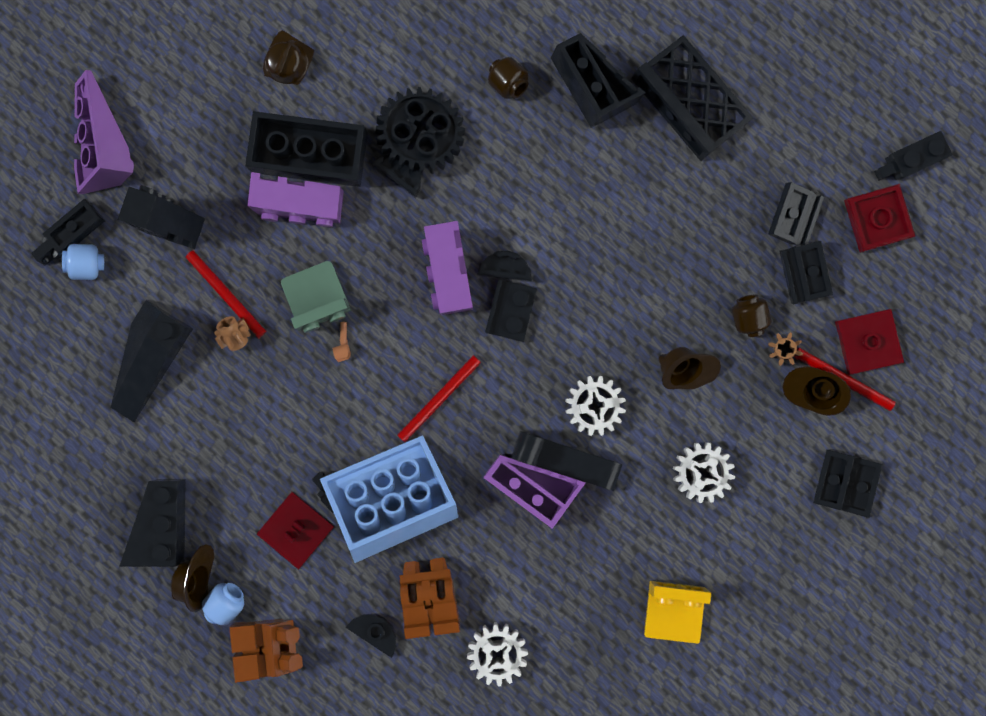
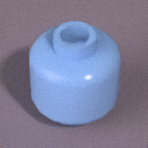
M71 244L68 246L67 251H62L63 273H67L72 280H94L98 277L99 270L104 271V254H99L97 246L93 244Z
M233 583L215 585L202 602V610L206 620L212 624H230L244 607L242 590Z

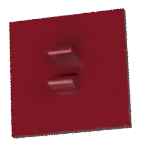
M291 492L258 531L257 535L299 570L334 526L295 493Z

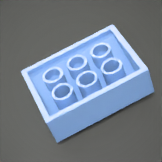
M423 435L320 479L354 563L458 518L456 503Z

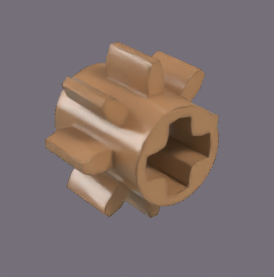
M233 316L222 319L216 326L217 330L214 331L216 335L215 340L220 348L223 349L228 346L231 351L243 348L248 342L247 337L251 335L245 320L242 318L237 321Z
M791 332L787 335V338L783 339L779 333L776 334L778 342L776 344L768 343L769 347L774 348V353L770 354L769 358H779L778 366H781L784 360H788L791 365H794L792 357L794 355H803L801 351H797V346L802 341L794 342L791 340ZM787 342L793 353H788L783 357L781 356V350L777 349L778 345L783 346Z

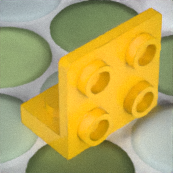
M650 581L644 628L645 637L700 643L704 603L710 604L711 592L705 587Z

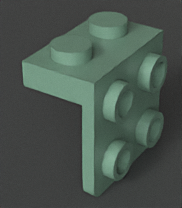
M330 261L322 262L281 280L283 291L294 316L291 318V321L296 330H303L304 333L318 329L320 323L327 320L330 323L346 317L345 313L351 311L335 268Z

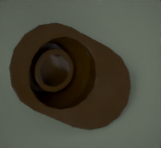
M284 30L278 32L264 59V76L283 84H300L306 75L315 50Z
M686 347L675 348L668 354H662L658 358L663 374L662 384L667 389L699 388L714 381L721 369L720 361L715 356L696 354Z
M804 366L792 370L785 377L782 386L784 395L789 402L826 416L837 415L843 412L851 399L850 388L843 379L831 371Z
M205 544L200 546L194 553L191 561H185L178 565L172 576V598L184 602L190 612L200 611L202 609V602L208 594V582L215 557L211 545Z

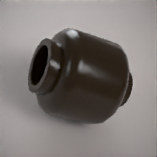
M514 58L498 59L491 64L488 83L504 99H516L524 94L529 85L528 72Z
M756 294L737 299V304L732 307V315L737 331L748 334V337L763 335L764 329L768 328L772 323L766 300L759 298Z

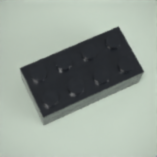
M253 111L245 167L251 172L263 175L361 187L368 133L364 125Z

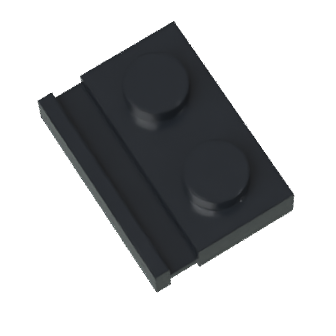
M793 182L785 183L768 235L796 246L809 243L824 196L816 195L813 191Z
M818 240L779 250L791 304L794 305L799 302L833 295L822 241Z
M498 279L485 333L524 343L537 289Z

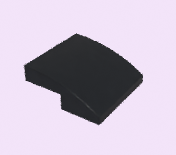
M826 450L813 503L870 518L883 464Z

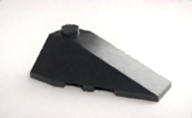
M146 300L131 323L110 408L135 422L193 328Z

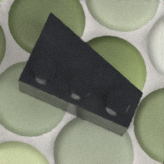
M581 33L558 44L551 56V60L591 128L636 105L645 94L640 87L637 89L625 78L626 74L623 71L613 67L606 60V56Z
M140 185L139 190L128 187L117 220L146 234L195 249L205 218L174 204V201L157 193V190Z
M156 479L148 482L119 567H176L185 562L186 479Z

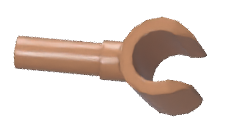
M340 322L341 345L332 348L334 357L338 362L348 360L351 356L347 343V322Z

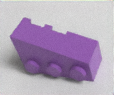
M251 172L247 206L258 215H261L262 220L277 222L278 217L289 218V222L294 224H305L306 220L316 221L318 226L333 227V223H340L344 191L340 186L304 181V183L287 181L286 177L278 176V180L262 179L260 173Z
M458 221L425 226L426 239H422L424 256L429 255L431 266H426L429 283L434 282L436 293L431 294L433 309H439L440 315L473 310Z
M499 454L483 476L484 479L552 529L586 483L538 466L519 462Z

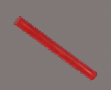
M192 250L185 256L237 316L245 320L258 339L261 338L267 331L198 254Z
M797 348V351H801L803 355H794V358L810 367L831 371L843 379L851 390L889 411L894 408L896 402L805 350Z
M473 355L400 431L398 437L406 442L481 362Z

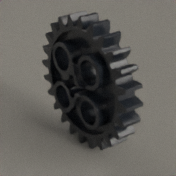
M418 87L417 93L413 94L410 88H407L406 96L396 92V101L388 98V107L381 106V115H377L376 123L378 126L375 129V134L380 135L377 137V145H384L381 150L382 155L390 153L389 163L395 160L399 161V170L404 165H407L409 174L412 173L414 168H418L420 175H423L424 168H428L429 172L434 174L436 165L441 170H444L445 161L452 164L454 160L453 155H459L461 150L459 146H463L464 138L461 136H464L465 128L460 127L464 119L463 117H456L459 108L450 109L451 99L445 102L441 101L443 93L433 97L432 89H429L427 94H423L421 87ZM418 111L421 115L412 116L409 112ZM429 112H432L433 114L426 122L425 130L420 132L415 146L412 150H408V147L414 141L415 133L420 131L425 117ZM435 123H440L445 127V129L438 130L435 127H433V125ZM398 132L405 133L408 137L399 138L395 134ZM420 146H429L432 151L425 152L420 149Z

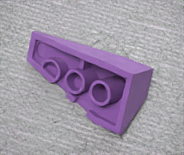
M85 70L75 83V117L81 119L77 134H74V143L81 144V160H74L78 194L120 186L133 173L134 163L130 159L129 147L92 71Z

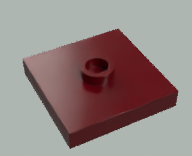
M900 184L844 200L860 253L915 237Z
M891 309L835 321L848 375L904 363Z

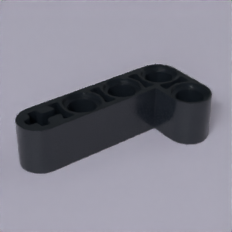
M523 431L519 432L511 456L512 459L519 462L538 466L612 491L615 490L623 465Z

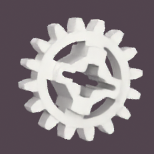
M589 376L587 377V384L580 380L577 381L579 389L570 388L569 391L574 396L572 399H565V402L571 404V408L565 410V412L574 416L569 422L571 424L578 422L577 430L579 432L584 430L585 427L588 428L587 432L590 436L593 435L594 430H597L600 436L604 435V428L613 431L612 423L622 422L617 417L618 413L626 412L625 409L620 408V403L625 402V398H618L617 396L621 388L613 390L611 388L613 381L609 380L604 384L603 376H599L596 382H593L592 377ZM597 387L607 391L611 397L604 398L601 396ZM586 390L587 398L582 404H577L579 396ZM593 396L597 402H602V407L598 408L597 414H595L594 410H589L588 405L593 402ZM613 407L611 416L604 422V414L608 408ZM586 413L591 416L594 425L585 422L579 414Z
M705 442L703 449L699 443H694L693 451L685 447L684 452L686 456L677 455L676 457L681 462L680 466H673V469L679 472V475L673 478L674 481L682 483L678 490L680 492L688 490L686 497L691 500L696 495V500L699 503L703 502L704 497H706L708 502H714L713 495L715 494L723 498L724 495L721 490L723 488L730 490L732 487L727 481L728 479H735L734 475L729 474V470L734 468V464L726 463L730 455L727 453L720 455V446H716L711 450V443ZM707 454L701 461L696 462L692 460L697 455ZM718 463L721 467V476L718 475L716 468ZM694 466L699 468L707 467L706 471L710 473L709 475L712 476L714 479L709 477L701 478V473H699V470L694 468ZM686 468L691 473L692 479L690 484L686 478ZM705 485H715V487L710 490L700 491L704 488Z
M494 622L492 630H489L484 625L483 634L475 632L474 638L476 642H469L468 647L474 650L467 653V659L474 660L470 664V670L478 669L476 678L479 680L485 676L487 685H490L492 679H494L497 685L501 686L502 679L505 678L510 684L512 683V674L518 677L521 676V671L518 667H526L527 665L526 660L521 658L528 655V650L521 648L525 644V639L520 638L517 640L518 630L515 629L511 633L508 632V624H505L503 629H499L497 622ZM494 636L503 637L501 640L492 641L490 639ZM513 645L516 649L515 661L509 656V651ZM480 647L486 653V658L482 663L479 659ZM500 649H503L502 659L500 657L492 659L493 650L498 652ZM493 669H504V671L501 672L493 671Z

